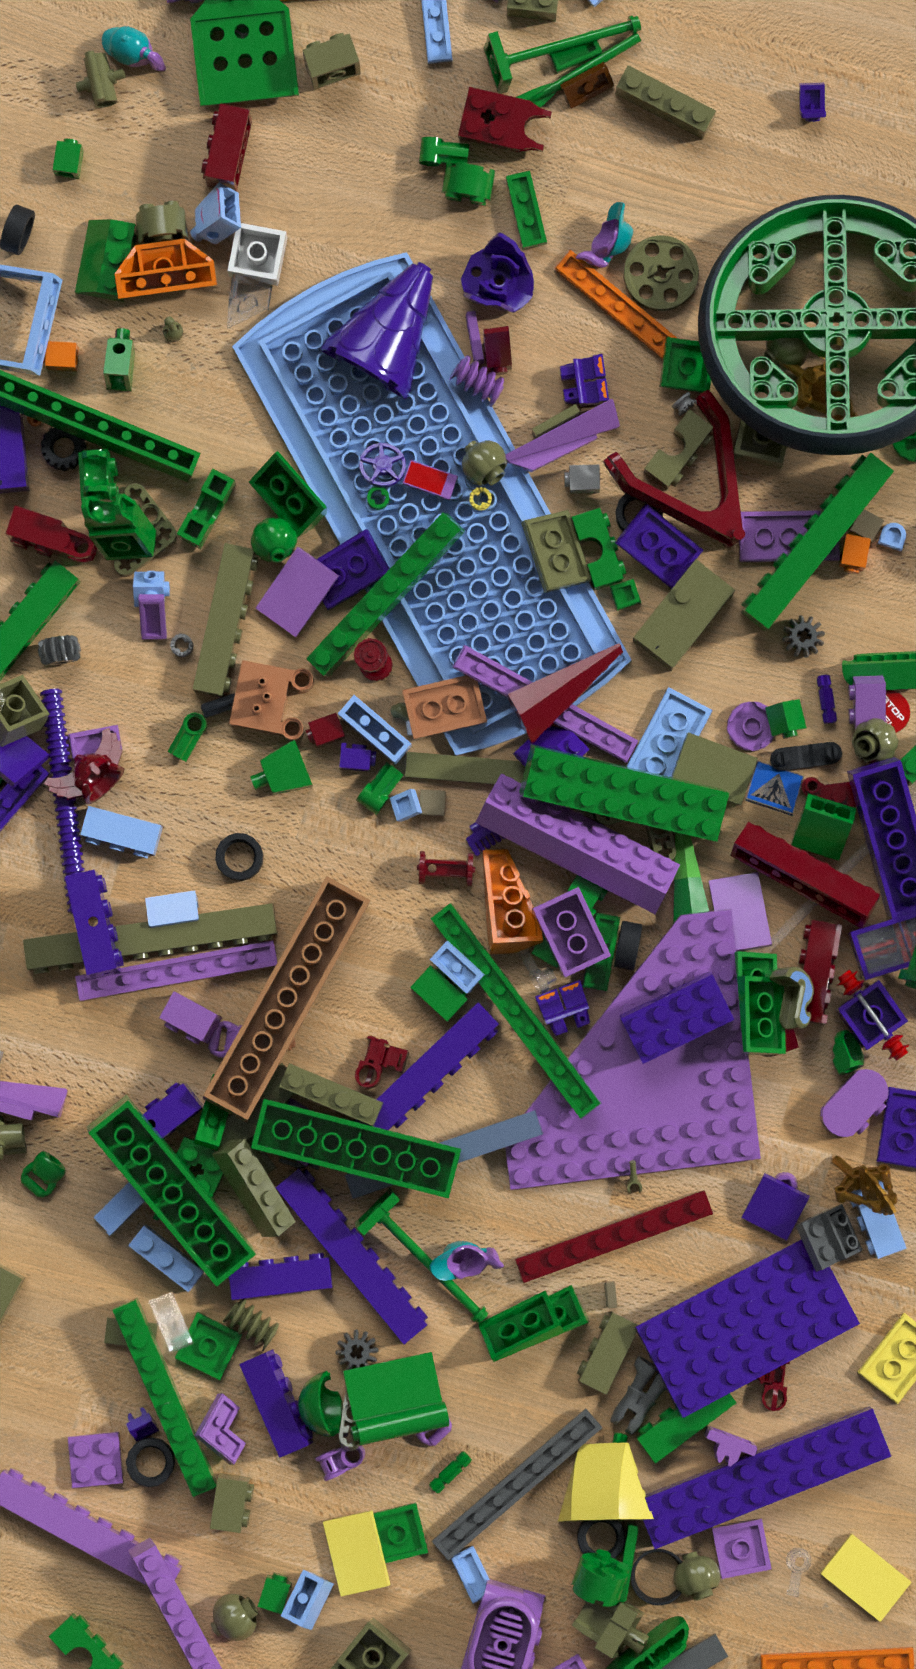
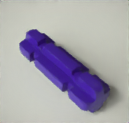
M820 675L817 677V685L820 687L818 692L821 710L824 711L822 714L824 724L835 723L837 716L836 711L834 712L833 710L835 703L833 690L830 688L831 677L830 675Z

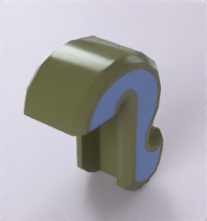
M799 967L777 968L772 971L769 979L785 987L779 1022L786 1030L806 1028L811 1019V1013L806 1011V1007L811 1003L814 994L810 976Z

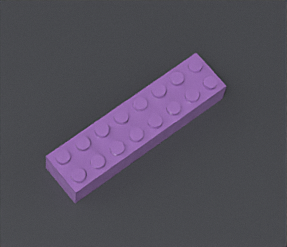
M500 774L475 823L656 914L680 864L568 807L523 797L519 794L521 783Z

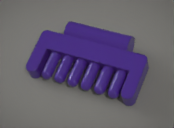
M477 823L469 826L473 834L468 836L466 841L476 856L480 855L479 849L483 852V850H486L485 847L487 849L491 848L488 840L493 846L496 845V841L501 842L499 834Z

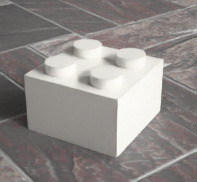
M241 223V228L234 235L228 266L229 277L278 286L287 243L286 231Z

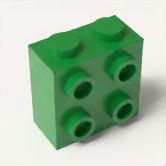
M808 793L794 830L791 845L801 850L839 861L854 822L856 808Z

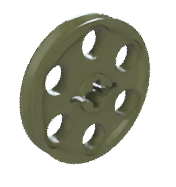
M664 235L652 236L639 242L629 253L624 267V281L631 297L641 306L654 311H668L684 304L693 294L699 276L698 263L691 249L682 241ZM649 244L656 245L659 248L658 255L655 257L646 255V246ZM672 248H680L684 253L683 258L678 261L673 260L669 255ZM638 263L644 268L643 274L633 276L629 270L632 264ZM661 267L663 271H668L665 274V279H661L660 276H654L657 273V268ZM683 270L690 271L693 275L692 281L689 283L681 282L679 273ZM643 286L650 287L653 291L652 297L649 299L641 298L639 295L640 288ZM670 289L674 290L678 296L677 300L672 303L665 301L663 297L664 292Z

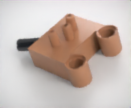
M242 660L236 692L202 704L201 710L205 718L232 710L230 726L284 736L288 741H298L304 735L302 722L295 717H290L283 721L289 686L292 684L297 692L306 693L313 688L314 678L312 673L305 668L291 670ZM301 674L309 677V683L305 687H300L296 684V678ZM291 723H296L300 727L299 733L295 736H290L286 733V727Z

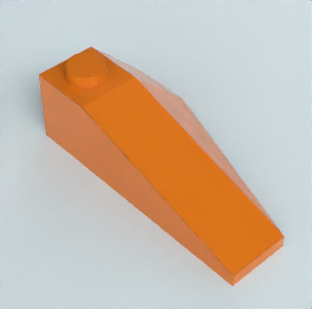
M508 849L483 850L489 954L516 953L542 943V931L532 911L534 906L528 891L523 886L519 877L520 874Z

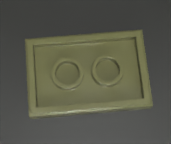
M569 510L527 519L521 523L544 593L588 583L592 580Z
M688 732L686 733L671 777L723 789L729 792V802L742 805L758 758Z

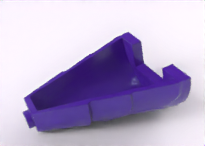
M418 262L417 265H409L378 291L377 296L355 312L350 320L329 336L319 351L340 363L342 360L382 382L385 389L406 400L412 387L416 359L420 351L423 325L427 321L433 275L430 273L431 269L421 262Z

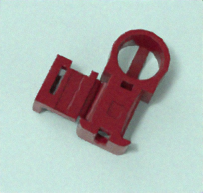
M368 1036L367 1039L370 1040L367 1053L364 1061L360 1060L355 1071V1079L361 1087L372 1089L381 1080L383 1067L380 1065H384V1068H387V1066L396 1067L395 1071L403 1074L409 1051L390 1046L389 1042L385 1039ZM400 1055H402L400 1065L397 1067ZM369 1067L365 1083L362 1084L359 1079V1073L363 1068ZM376 1069V1079L370 1084L373 1071Z
M786 1364L756 1379L760 1380V1384H763V1382L768 1383L764 1384L761 1401L768 1410L779 1411L786 1405L787 1387L783 1386ZM773 1389L772 1404L769 1407L766 1405L765 1394L768 1390ZM779 1389L782 1391L783 1400L780 1406L776 1407Z

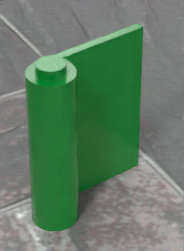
M432 1352L343 1371L354 1426L351 1427L353 1442L358 1441L359 1446L449 1427L448 1411L445 1402L442 1401Z

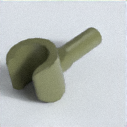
M631 1160L629 1162L630 1180L627 1182V1190L631 1194L630 1186L638 1184L640 1193L642 1185L637 1177L636 1161Z

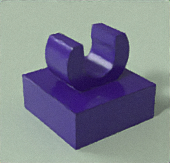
M143 1407L140 1408L142 1416L135 1419L129 1413L128 1420L130 1422L126 1423L130 1434L136 1442L159 1431L155 1420Z

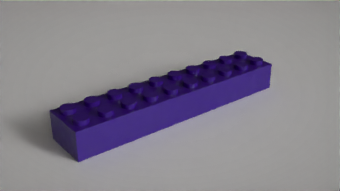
M869 1406L757 1450L755 1457L749 1454L739 1457L738 1461L731 1467L728 1466V1463H724L646 1494L645 1500L654 1519L643 1521L653 1547L657 1549L889 1458L891 1453L874 1410Z

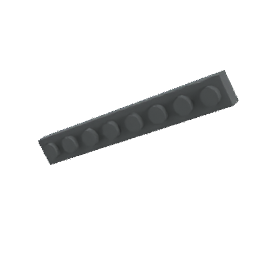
M585 1408L437 1535L432 1542L449 1561L600 1431L602 1426Z

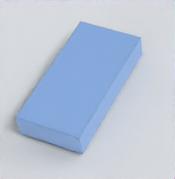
M471 1546L454 1555L451 1560L472 1603H475L484 1596L486 1581L490 1580L474 1546Z

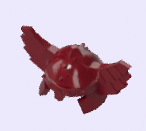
M110 728L103 730L100 746L94 754H78L75 756V765L72 773L59 778L48 777L44 785L49 787V792L57 794V797L67 798V800L83 797L87 805L96 802L108 793L120 780L125 770L122 766L118 765L123 750H121V742L118 741L116 733H111Z

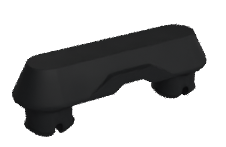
M835 742L779 748L772 752L770 762L777 770L831 765L841 759L842 749Z

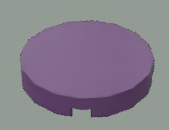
M745 702L738 705L731 712L727 722V732L730 740L737 747L745 751H758L764 749L772 742L774 736L772 737L765 709L768 706L760 702Z

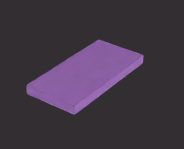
M822 510L741 512L745 537L739 541V562H775L781 554L785 553L787 555L791 550L788 545L792 539L799 533L803 535L807 530L803 527L812 515L815 513L819 515ZM839 541L823 561L840 560Z

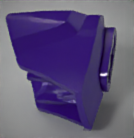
M500 232L488 241L484 249L471 255L461 277L465 298L475 303L486 306L490 305L511 313L523 308L533 296V273L525 254L519 249L515 241ZM478 269L481 271V275L474 277L472 271ZM500 279L504 283L502 285L495 284L494 280L496 281Z

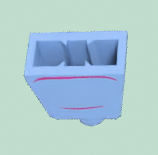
M219 182L195 209L196 226L190 230L192 238L198 242L205 239L213 244H218L241 228L239 193Z

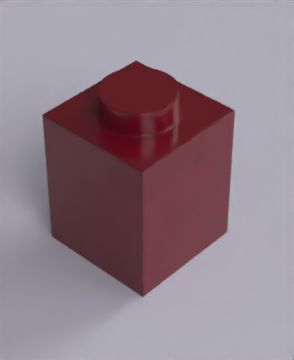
M337 713L308 722L310 729L306 730L310 744L316 743L317 748L345 739Z

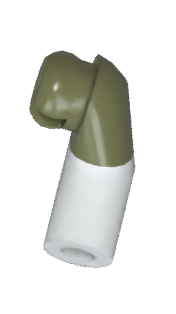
M405 703L393 705L391 707V715L394 718L404 720L406 722L407 735L412 736Z

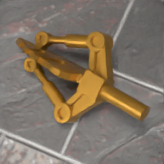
M825 362L817 366H808L805 370L798 364H782L798 377L795 381L798 386L797 406L800 409L809 407L826 414ZM839 391L831 393L834 397L843 396V393ZM851 399L850 417H856L858 416L857 411H854V404ZM841 415L832 416L836 421L844 419Z
M840 1156L833 1158L832 1163L846 1175L840 1185L835 1187L837 1202L844 1203L850 1201L858 1205L863 1204L872 1209V1212L883 1213L884 1216L897 1212L894 1204L898 1202L897 1194L892 1190L893 1185L889 1165L881 1164L878 1167L868 1168L862 1165L853 1168ZM878 1180L883 1183L884 1189H882ZM860 1189L862 1191V1196L856 1195L852 1192L854 1190L857 1191Z

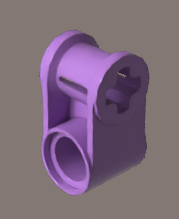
M359 1446L356 1449L360 1454V1458L357 1461L349 1460L346 1454L347 1450H344L342 1447L329 1450L315 1457V1460L320 1463L325 1474L323 1477L324 1481L333 1479L360 1465L365 1458L364 1447Z

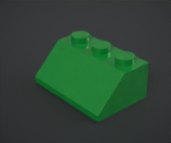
M113 219L89 220L75 288L76 294L124 302V298L118 299L114 274L135 245L137 237L135 223Z
M278 451L269 458L249 481V484L278 517L290 523L298 537L313 529L327 514V506Z

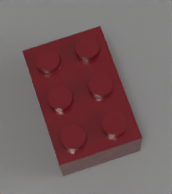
M220 103L219 111L215 110L213 114L212 125H214V134H209L207 141L209 157L208 159L204 158L201 173H203V179L206 180L207 187L214 188L220 182L237 192L252 118L249 109Z

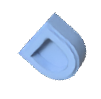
M889 523L882 529L877 544L901 552L906 539V531L898 523Z

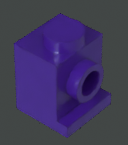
M341 743L340 770L370 772V767L375 766L376 751L367 750V745L352 744V748H347V743Z

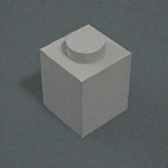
M569 465V472H564L565 487H569L570 494L600 493V465Z

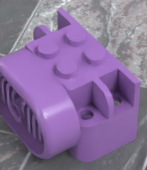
M492 1579L487 1580L484 1596L480 1600L461 1669H532L535 1660L533 1649L535 1645H539L542 1635V1628L539 1627L545 1595Z

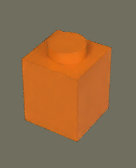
M48 341L43 361L47 370L77 372L79 352L77 343Z
M846 534L839 567H844L845 572L859 574V571H864L871 539Z

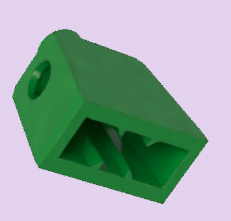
M117 328L115 330V338H108L103 371L107 390L132 392L135 349L133 340H130V330L125 328Z
M295 740L261 759L260 762L264 771L250 776L255 790L269 785L273 795L313 786Z

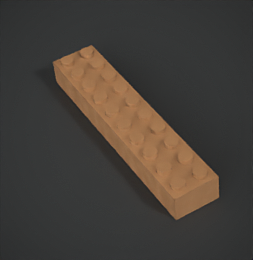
M328 876L325 877L203 1094L204 1100L245 1123L248 1122L370 903L368 898Z

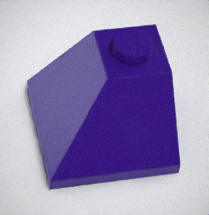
M551 726L549 729L547 728L538 737L537 741L532 744L579 756H584L589 751V748L572 731ZM529 739L513 753L525 767L531 746Z

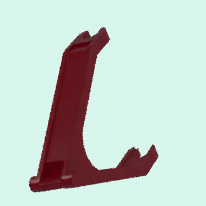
M707 389L697 396L695 400L710 425L713 426L721 497L716 509L712 511H699L637 479L617 452L610 454L603 462L624 493L717 540L724 547L731 548L745 537V531L742 527L730 420L715 396Z

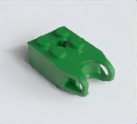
M108 449L83 450L82 453H79L81 503L82 498L85 496H94L104 502L116 501L115 494H119V486H117V483H114V477H118V462H116L115 458H112Z
M124 493L115 494L116 501L114 502L100 501L94 496L82 498L81 510L85 519L84 525L89 531V538L106 560L153 557L157 531L135 500Z
M186 1136L183 1138L176 1155L192 1174L194 1172L191 1171L192 1166H197L198 1163L202 1165L201 1169L204 1170V1174H199L195 1178L209 1195L214 1198L224 1176L212 1155L216 1150L194 1144V1140ZM156 1214L153 1216V1219L157 1221L160 1219Z

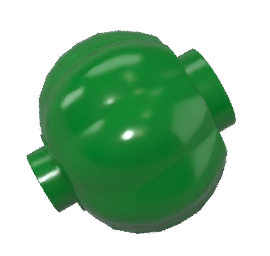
M271 517L255 526L250 543L254 553L262 560L281 562L295 551L298 536L288 521L282 518Z

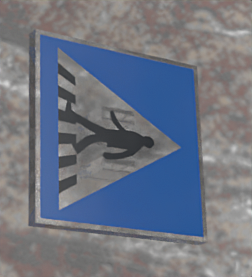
M757 760L745 801L793 816L804 775L788 770H777L772 765Z

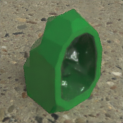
M842 1030L838 1032L834 1037L832 1049L834 1059L832 1061L838 1075H845L864 1066V1054L858 1041L850 1031Z

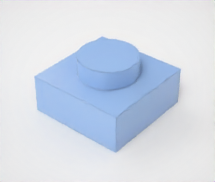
M409 789L390 797L397 821L402 822L422 813L415 789Z

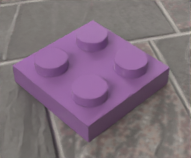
M119 1432L68 1437L72 1488L124 1482Z
M762 1518L712 1527L722 1579L772 1569Z

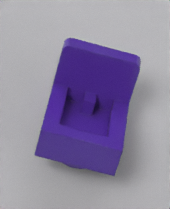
M824 82L799 83V113L801 118H805L806 121L815 122L820 121V118L826 117Z

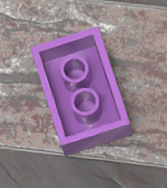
M579 887L532 908L533 914L563 978L611 956Z

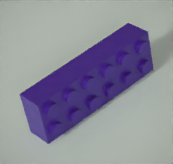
M892 757L847 771L886 915L894 919L916 912V814L901 760Z

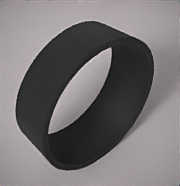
M649 1550L643 1553L632 1567V1587L637 1596L646 1603L652 1605L669 1604L682 1593L676 1589L673 1593L663 1598L647 1596L639 1589L636 1583L635 1570L639 1561L644 1556L653 1552H662L670 1555L678 1565L682 1561L668 1550Z

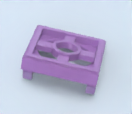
M709 1425L706 1426L704 1436L706 1439L715 1442L713 1449L715 1458L718 1459L719 1463L725 1457V1462L731 1467L738 1461L741 1452L755 1457L758 1448L754 1442Z

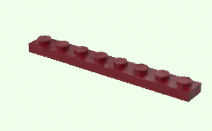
M703 1190L516 1258L515 1260L522 1280L526 1283L712 1215L713 1211L706 1192Z

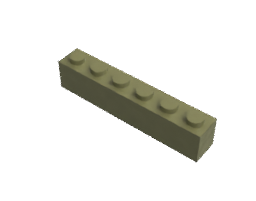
M228 543L224 544L195 675L194 692L224 697V693H229L232 678H229L228 675L230 668H235L237 654L233 652L235 643L240 644L243 630L239 629L241 619L245 620L248 605H244L246 595H251L253 581L250 580L251 571H256L259 559L251 548Z

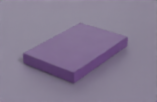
M297 547L256 609L297 637L339 575L306 551Z
M758 872L709 880L714 911L731 909L736 952L772 946Z

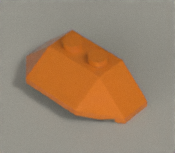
M186 239L134 245L114 274L118 299L217 285L214 260Z

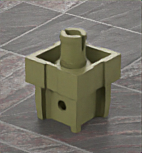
M598 1600L594 1604L585 1603L572 1626L597 1642L595 1646L597 1650L610 1658L619 1657L625 1646L630 1647L638 1654L641 1653L645 1647L642 1644H646L649 1639L647 1634L636 1629L644 1615L643 1611L628 1602L618 1603L611 1607L602 1606L603 1602Z

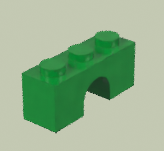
M212 468L201 488V494L191 512H188L177 532L178 538L201 550L236 486L234 479Z
M597 508L572 516L571 519L579 543L593 541L602 549L600 559L587 564L594 591L623 582V575L626 574V569L623 561L617 560L615 551L619 549L618 545L615 544V537L609 536L607 528L611 527L607 513L602 514L601 508Z
M73 1613L49 1635V1638L65 1656L74 1648H86L92 1655V1665L88 1669H124L122 1667L124 1663L116 1653L110 1654L105 1648L107 1644L99 1634L93 1635L88 1629L89 1623L82 1615L76 1616Z

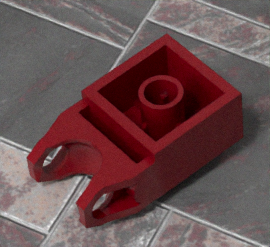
M469 87L458 138L515 152L531 150L543 152L544 145L528 138L524 130L526 124L532 119H551L552 111L542 109L529 100ZM486 113H491L492 117L495 118L494 121H490V124H485L482 118Z
M16 505L14 506L5 533L10 542L13 543V546L27 550L28 546L32 547L37 551V554L51 558L53 554L80 563L94 561L98 549L87 535L67 528L61 520ZM81 544L89 545L85 553L77 552Z

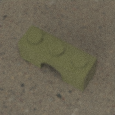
M689 409L673 432L683 441L684 450L678 455L671 456L659 449L646 465L643 472L666 490L671 485L676 487L684 476L681 474L684 467L687 465L690 468L698 458L696 452L700 446L705 448L714 437L710 434L713 426Z

